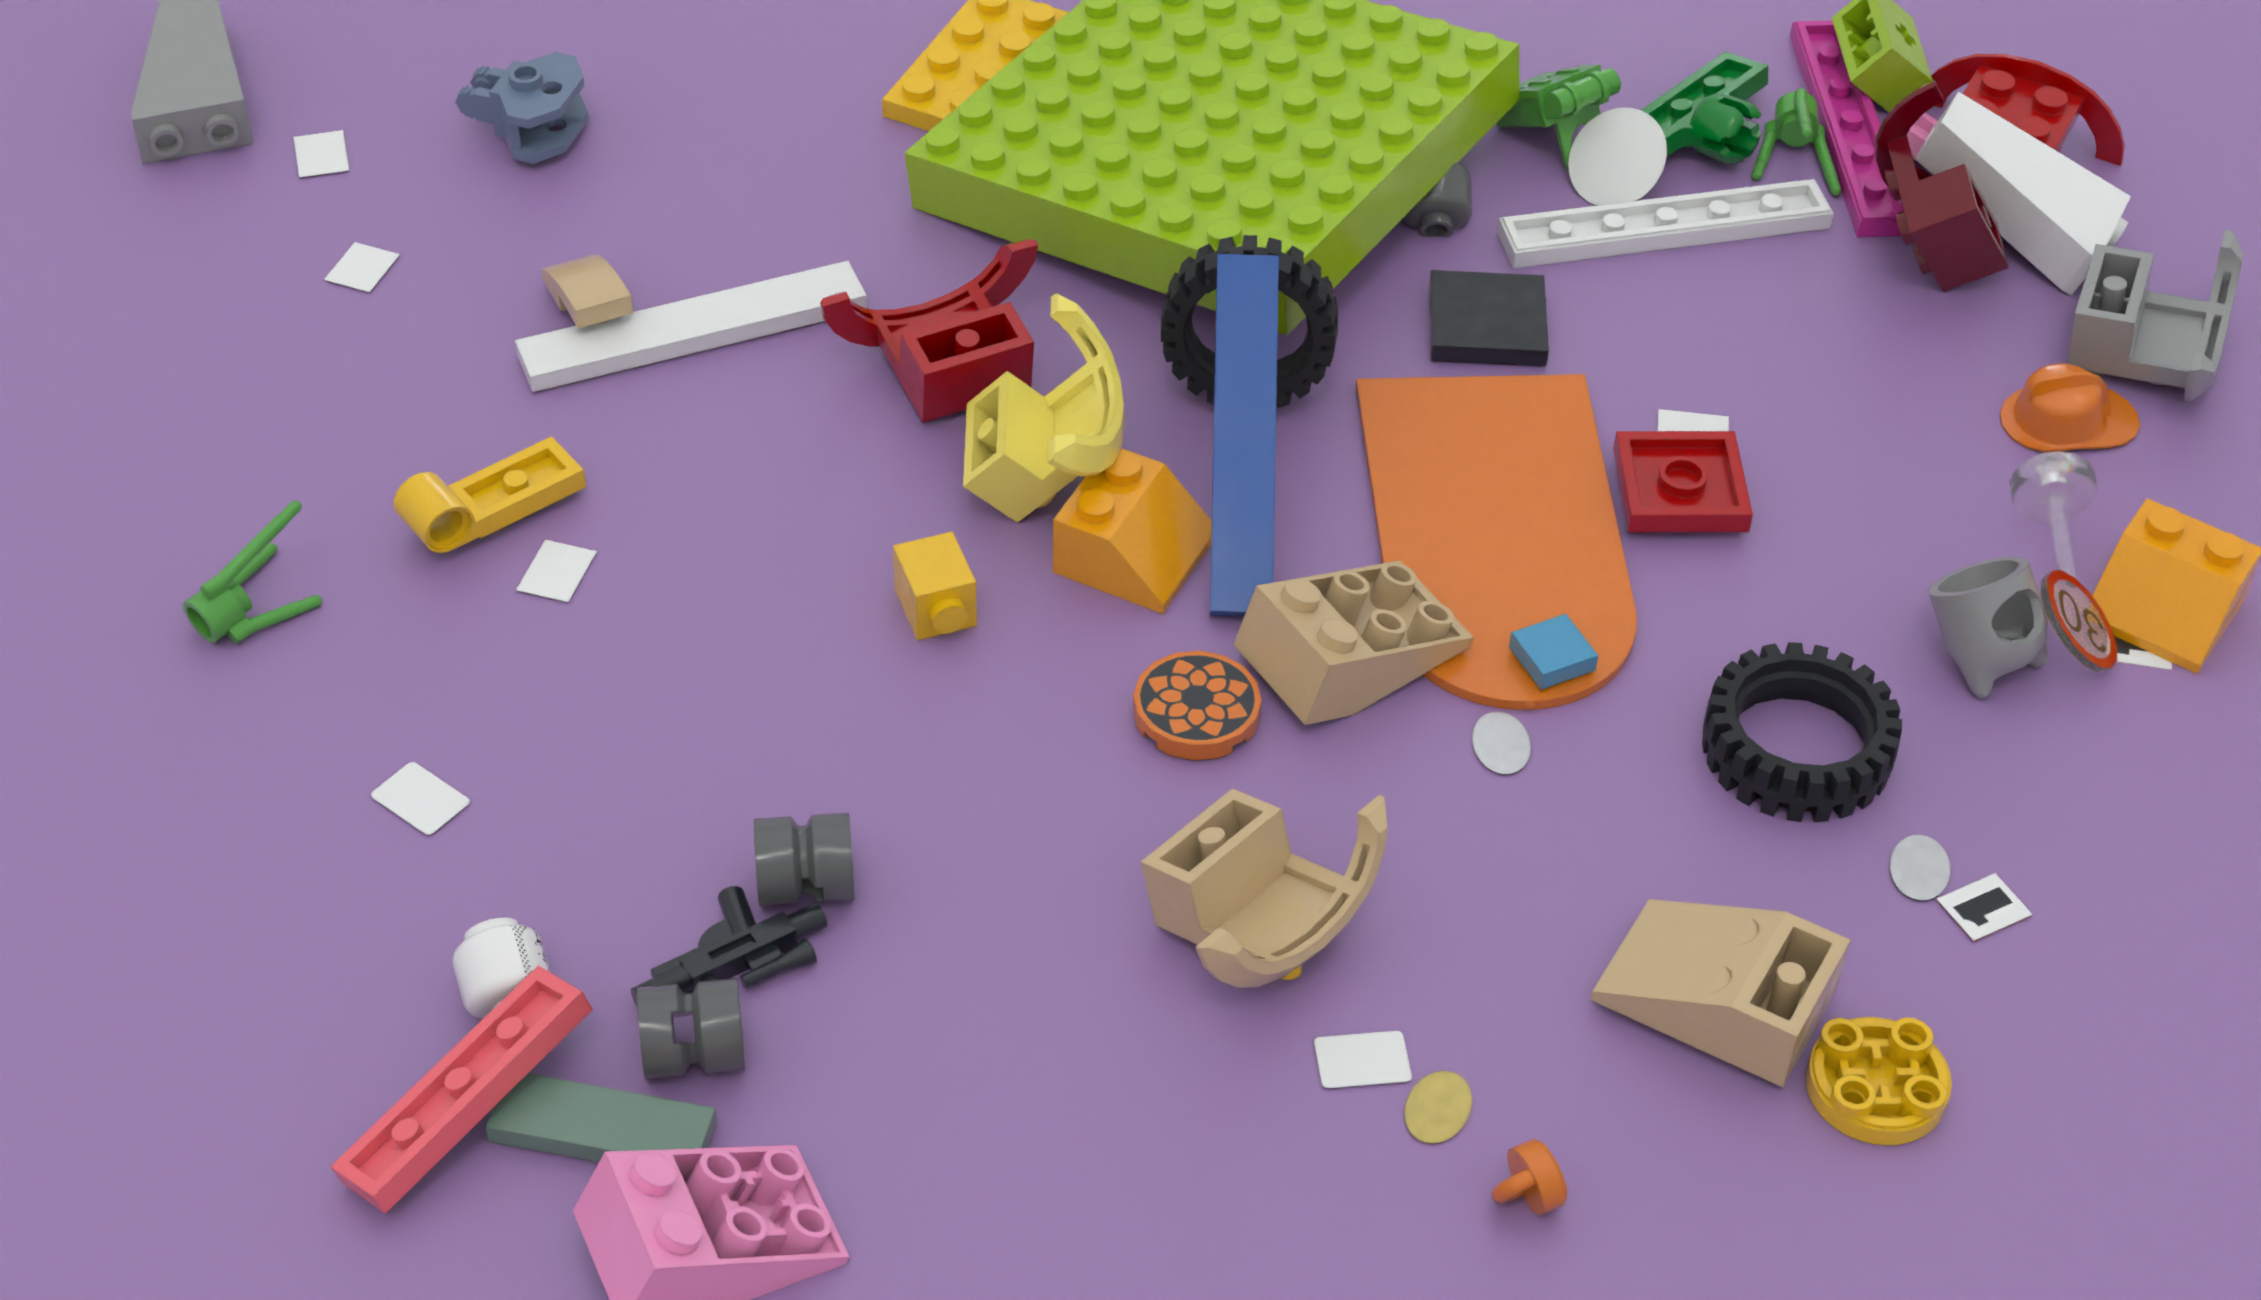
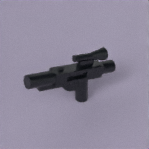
M730 886L723 889L718 895V902L725 920L711 926L703 933L699 940L698 948L650 969L652 979L631 988V995L636 1007L637 988L677 984L684 993L693 992L696 984L700 981L730 979L749 970L750 972L740 976L744 988H748L782 971L817 963L815 951L805 937L827 927V920L823 910L817 903H813L787 916L784 912H781L756 924L743 889L739 886Z

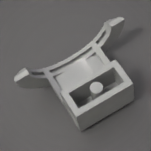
M2230 230L2224 231L2209 301L2148 291L2154 253L2096 244L2075 311L2067 364L2080 366L2097 375L2107 374L2147 381L2155 385L2185 388L2184 401L2186 402L2193 401L2211 389L2221 359L2244 256L2235 234Z

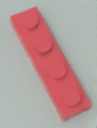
M538 965L330 1166L341 1183L386 1214L593 1010L584 993Z

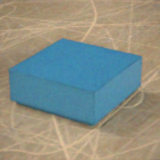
M1567 614L1511 632L1509 648L1540 690L1596 671L1598 654Z

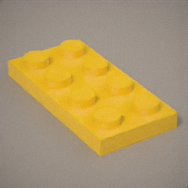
M968 0L883 97V117L930 131L1068 12L1054 8L1046 3L1031 0Z

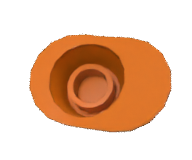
M2067 363L2049 364L2036 370L2027 378L2023 389L2015 391L2004 401L2000 411L2002 428L2008 436L2026 448L2041 452H2064L2075 449H2104L2124 446L2136 438L2140 428L2138 412L2127 399L2108 389L2106 383L2098 375L2080 366Z

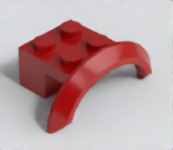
M1973 54L1954 59L1938 68L1931 75L1933 81H1936L1944 99V102L1936 105V107L1943 108L1948 96L1953 91L1969 83L1962 93L1963 95L2059 153L2062 144L2080 114L2094 136L2096 144L2095 158L2119 166L2123 163L2125 144L2121 127L2111 109L2094 90L2066 72L2037 60L2008 54Z
M1028 239L1001 246L994 259L973 280L949 294L918 305L898 309H868L850 301L847 292L842 291L829 295L820 302L823 318L832 331L845 340L868 347L882 348L923 423L967 410V403L1006 371L1028 386H1032L1034 341L1011 302L1000 303L1008 298L1026 278L1035 262L1038 243L1036 240Z

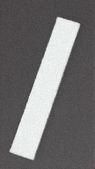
M1815 179L1502 217L1499 218L1497 234L1512 268H1521L1830 229L1834 213Z
M844 261L635 311L632 314L611 319L601 324H594L580 329L572 326L515 340L518 359L532 392H537L824 322L820 305L823 298L844 291L847 292L850 301L863 308H867V295L849 261Z

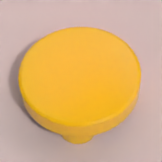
M1879 1017L1835 1018L1825 1023L1820 1037L1812 1049L1806 1070V1087L1811 1102L1819 1114L1843 1134L1870 1144L1899 1145L1922 1138L1940 1122L1951 1094V1073L1945 1058L1933 1044L1934 1036L1931 1028L1916 1018L1905 1017L1897 1021Z

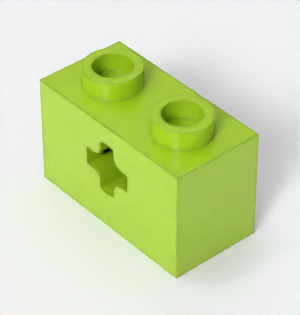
M1852 0L1832 16L1850 82L1889 113L1899 102L1918 87L1933 81L1913 17L1892 0Z

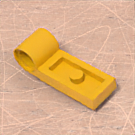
M551 436L448 486L435 473H418L407 479L399 487L395 494L393 505L395 512L428 549L436 553H445L478 537L481 539L586 488L584 469Z

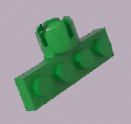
M1724 51L1643 108L1641 111L1653 117L1662 128L1667 143V156L1682 147H1694L1698 154L1730 165L1741 163L1744 158L1750 157L1757 147L1762 133L1759 129V124L1745 120L1743 117L1750 120L1753 118L1759 119L1762 114L1753 103L1746 100L1768 85V65Z

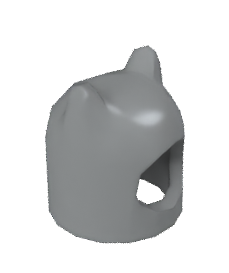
M2012 556L1978 562L1943 576L1929 587V597L1946 648L1960 668L1970 691L1982 700L1990 695L1994 680L2000 676L2021 669L2027 664L2036 669L2047 662L2046 638L2048 619L2030 563L2026 558Z

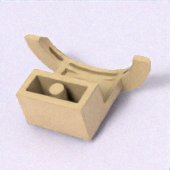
M1232 788L1140 862L1156 926L1197 944L1195 948L1202 966L1215 979L1237 988L1260 987L1285 977L1321 951L1349 923L1369 894L1384 855L1388 827L1385 797L1379 794L1357 812V840L1349 866L1343 876L1291 853L1281 808Z

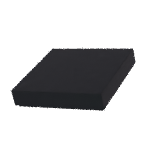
M1431 270L1429 280L1431 361L1547 366L1549 345L1544 275Z

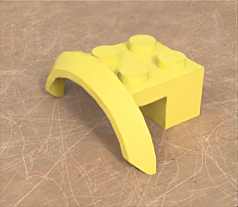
M1056 293L1051 296L1050 317L1058 322L1071 336L1087 363L1046 396L1041 395L1006 371L967 403L963 487L1017 523L1036 508L1048 505L1057 492L1078 476L1098 475L1114 464L1122 449L1125 429L1124 403L1121 379L1113 354L1098 328L1077 303Z

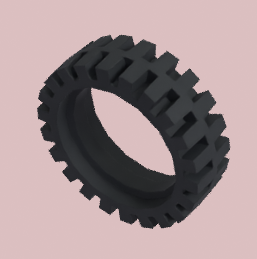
M1244 235L1242 246L1236 247L1233 237H1227L1219 240L1217 251L1210 244L1199 248L1196 259L1188 256L1181 263L1179 273H1174L1163 304L1161 342H1163V354L1166 362L1172 361V373L1179 381L1187 377V389L1197 396L1204 389H1207V402L1214 404L1215 352L1204 346L1195 334L1192 314L1198 301L1205 294L1216 290L1218 254L1279 256L1278 290L1298 303L1306 315L1308 330L1304 342L1294 353L1277 360V407L1289 405L1292 392L1301 399L1310 392L1312 382L1318 385L1323 379L1326 366L1330 367L1337 340L1336 296H1333V286L1328 276L1321 278V267L1313 259L1304 264V252L1292 245L1285 254L1281 252V240L1269 237L1266 248L1257 247V235Z
M1788 642L1785 654H1781L1776 643L1762 646L1760 656L1752 649L1741 654L1738 664L1731 661L1724 667L1722 675L1717 677L1708 701L1703 726L1702 747L1703 753H1708L1706 763L1711 773L1720 772L1718 782L1726 791L1739 786L1737 800L1745 805L1750 806L1757 798L1762 800L1761 813L1774 817L1778 807L1786 808L1787 820L1801 822L1805 811L1811 812L1814 822L1829 821L1832 809L1841 819L1853 815L1856 805L1862 810L1873 802L1875 794L1880 795L1887 784L1897 757L1902 733V719H1899L1900 707L1897 699L1889 700L1891 689L1884 680L1873 683L1875 672L1864 664L1854 671L1852 670L1854 658L1840 652L1834 661L1827 658L1828 647L1814 645L1812 655L1804 654L1802 643ZM1780 698L1810 701L1835 711L1850 723L1863 741L1864 748L1851 759L1832 764L1793 763L1768 753L1748 737L1739 722V716L1754 704Z

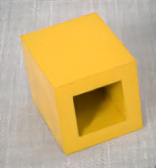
M953 531L893 545L894 590L917 641L977 626L976 581Z

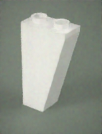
M1959 91L1932 128L1915 158L1932 175L1965 164L1998 224L2000 236L2057 287L2070 296L2086 278L2095 245L2100 244L2113 247L2128 225V221L2121 218L2129 202L2130 195Z

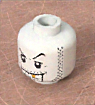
M512 918L489 919L471 927L465 933L464 941L456 948L452 958V965L463 1005L470 1015L479 1019H483L538 965L551 973L542 940L537 932L530 927L519 925Z

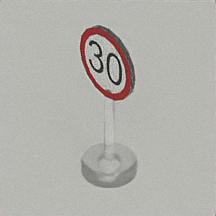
M2061 451L2041 453L2025 460L2014 470L2009 481L2011 501L2021 515L2034 522L2052 525L2059 570L2050 571L2040 581V596L2045 613L2055 633L2067 650L2082 665L2094 672H2106L2117 662L2116 641L2112 628L2101 607L2091 593L2076 579L2067 525L2068 520L2080 516L2092 505L2097 495L2095 470L2088 460L2074 453Z

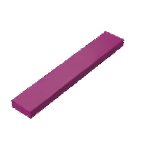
M1833 21L1792 22L1790 40L1808 93L1818 103L1819 124L1825 129V141L1838 176L1841 192L1856 236H1901L1895 214L1904 211L1902 201H1895L1889 187L1882 180L1875 158L1876 136L1881 124L1872 99L1850 82Z

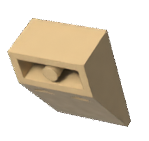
M1394 561L1256 585L1233 645L1303 724L1308 725L1355 715L1468 649L1474 637L1454 617L1452 611L1441 604L1417 579L1416 574L1409 567L1405 566L1401 561Z
M1649 899L1593 989L1590 1000L1778 1086L1784 1087L1837 990L1851 940L1786 911Z

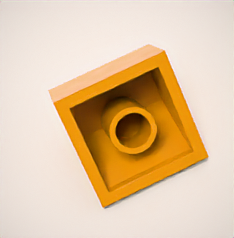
M1123 448L1114 464L1098 475L1085 476L1053 519V573L1164 614L1211 546V519L1164 463Z
M2146 498L2123 532L2092 596L2101 607L2115 637L2198 674L2246 598L2261 558V547L2245 541L2234 534L2222 531L2185 515L2174 508ZM2089 601L2086 609L2097 616L2103 629L2099 627L2097 620L2091 614H2088L2087 619L2090 626L2107 632L2099 612L2092 602ZM2082 616L2081 622L2087 624Z

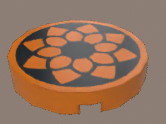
M1200 650L1177 652L1154 661L1139 676L1133 693L1135 724L1145 738L1146 732L1150 738L1156 741L1157 749L1170 756L1189 760L1215 759L1232 753L1234 745L1241 743L1245 738L1247 743L1255 735L1261 716L1262 699L1258 682L1243 665L1224 655Z

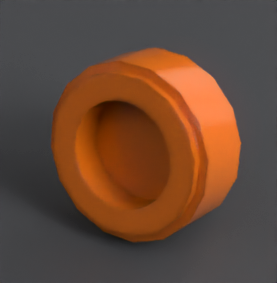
M1529 1139L1508 1149L1507 1159L1512 1176L1493 1188L1491 1194L1493 1201L1497 1204H1505L1522 1196L1530 1209L1537 1215H1544L1563 1206L1567 1198V1186L1561 1169L1547 1146L1540 1140Z

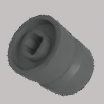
M849 812L811 815L804 826H799L792 816L754 819V846L759 906L797 904L803 893H810L816 902L855 900Z
M737 978L700 981L696 984L693 992L687 994L677 984L637 988L639 1035L645 1080L685 1076L690 1065L698 1064L706 1074L745 1070ZM693 1015L695 1042L676 1044L674 1018Z

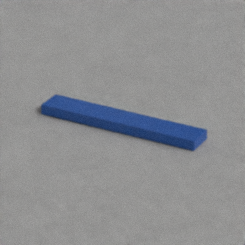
M1217 255L1209 616L1244 617L1256 585L1273 583L1279 256Z

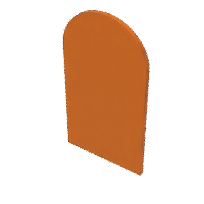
M1585 374L1356 379V394L1381 563L1401 561L1405 566L1409 567L1416 574L1417 579L1441 604L1452 611L1454 617L1474 637L1468 649L1426 672L1423 676L1440 688L1463 699L1486 706L1512 710L1547 709L1573 703L1590 696L1612 681L1622 670L1632 652L1637 629V615ZM1567 614L1598 654L1596 671L1540 690L1510 650L1511 632Z

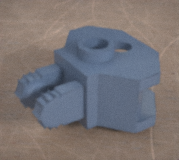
M553 52L524 63L513 60L507 70L495 67L491 69L489 66L478 67L470 81L472 87L468 85L465 88L462 87L454 102L457 104L460 113L465 114V117L468 116L471 119L474 117L478 121L494 124L495 135L506 138L513 159L531 164L566 153L589 121L588 111L580 94V91L585 86L584 77L576 57L558 52ZM552 126L565 127V129L557 132L549 130Z

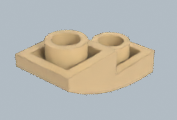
M594 254L541 269L542 279L561 312L568 310L578 329L601 324L608 320L633 313L631 294L616 271L600 255Z

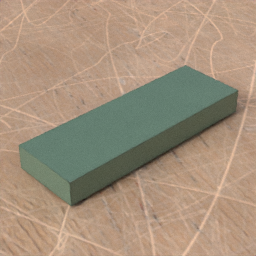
M528 1073L493 1108L485 1128L488 1142L599 1162L604 1152L708 1148L717 1124L715 1107Z

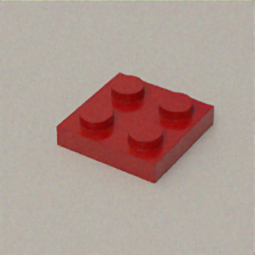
M1616 431L1613 451L1628 532L1750 531L1753 512L1735 431Z

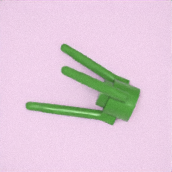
M1803 88L1783 95L1776 103L1775 119L1765 124V137L1755 161L1752 178L1757 181L1762 178L1776 140L1781 139L1792 147H1801L1811 142L1814 144L1831 194L1839 196L1842 190L1825 141V129L1819 124L1818 103Z
M299 501L290 502L216 576L201 585L200 591L183 602V610L196 631L210 643H215L225 635H228L235 644H238L255 631L300 615L322 604V598L318 595H313L247 619L245 614L252 609V603L240 585L276 554L277 546L270 542L300 512L302 505Z

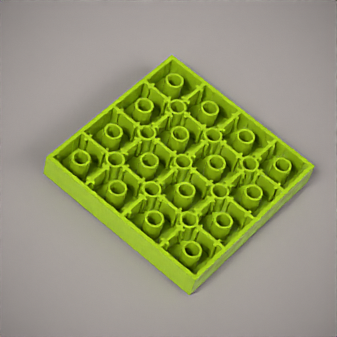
M1083 0L904 152L912 207L1014 243L1028 239L1036 240L1038 251L1164 294L1168 291L1169 283L1174 273H1179L1181 263L1188 256L1196 259L1199 248L1210 244L1217 251L1219 240L1227 237H1233L1236 247L1242 246L1244 235H1257V247L1266 248L1270 237L1282 241V253L1286 254L1292 245L1304 252V264L1313 259L1321 267V278L1328 276L1334 289L1443 178L1454 163L1459 162L1520 100L1519 43L1497 38L1494 34L1488 32H1476L1451 25L1442 19H1430L1402 11L1393 5H1381L1367 0ZM1216 290L1205 294L1196 305L1216 311ZM1278 290V333L1288 335L1306 315L1298 303Z

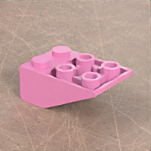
M797 1145L604 1152L573 1209L574 1216L609 1300H751L843 1266L850 1258Z

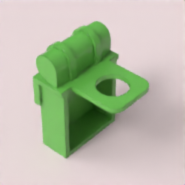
M1600 64L1579 65L1574 68H1563L1557 72L1540 74L1519 83L1520 100L1496 125L1497 127L1543 128L1554 125L1565 168L1569 171L1568 162L1574 130L1579 125H1586L1594 117L1601 114L1599 105L1608 102L1610 96L1619 93L1621 89L1619 75L1612 68L1601 70Z

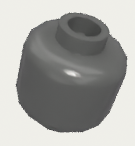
M1454 163L1443 178L1406 214L1402 222L1408 227L1420 229V234L1423 237H1449L1453 230L1464 227L1472 215V183L1469 171L1461 163Z

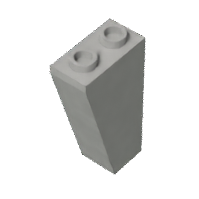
M159 0L130 113L142 164L253 144L245 101L218 0Z

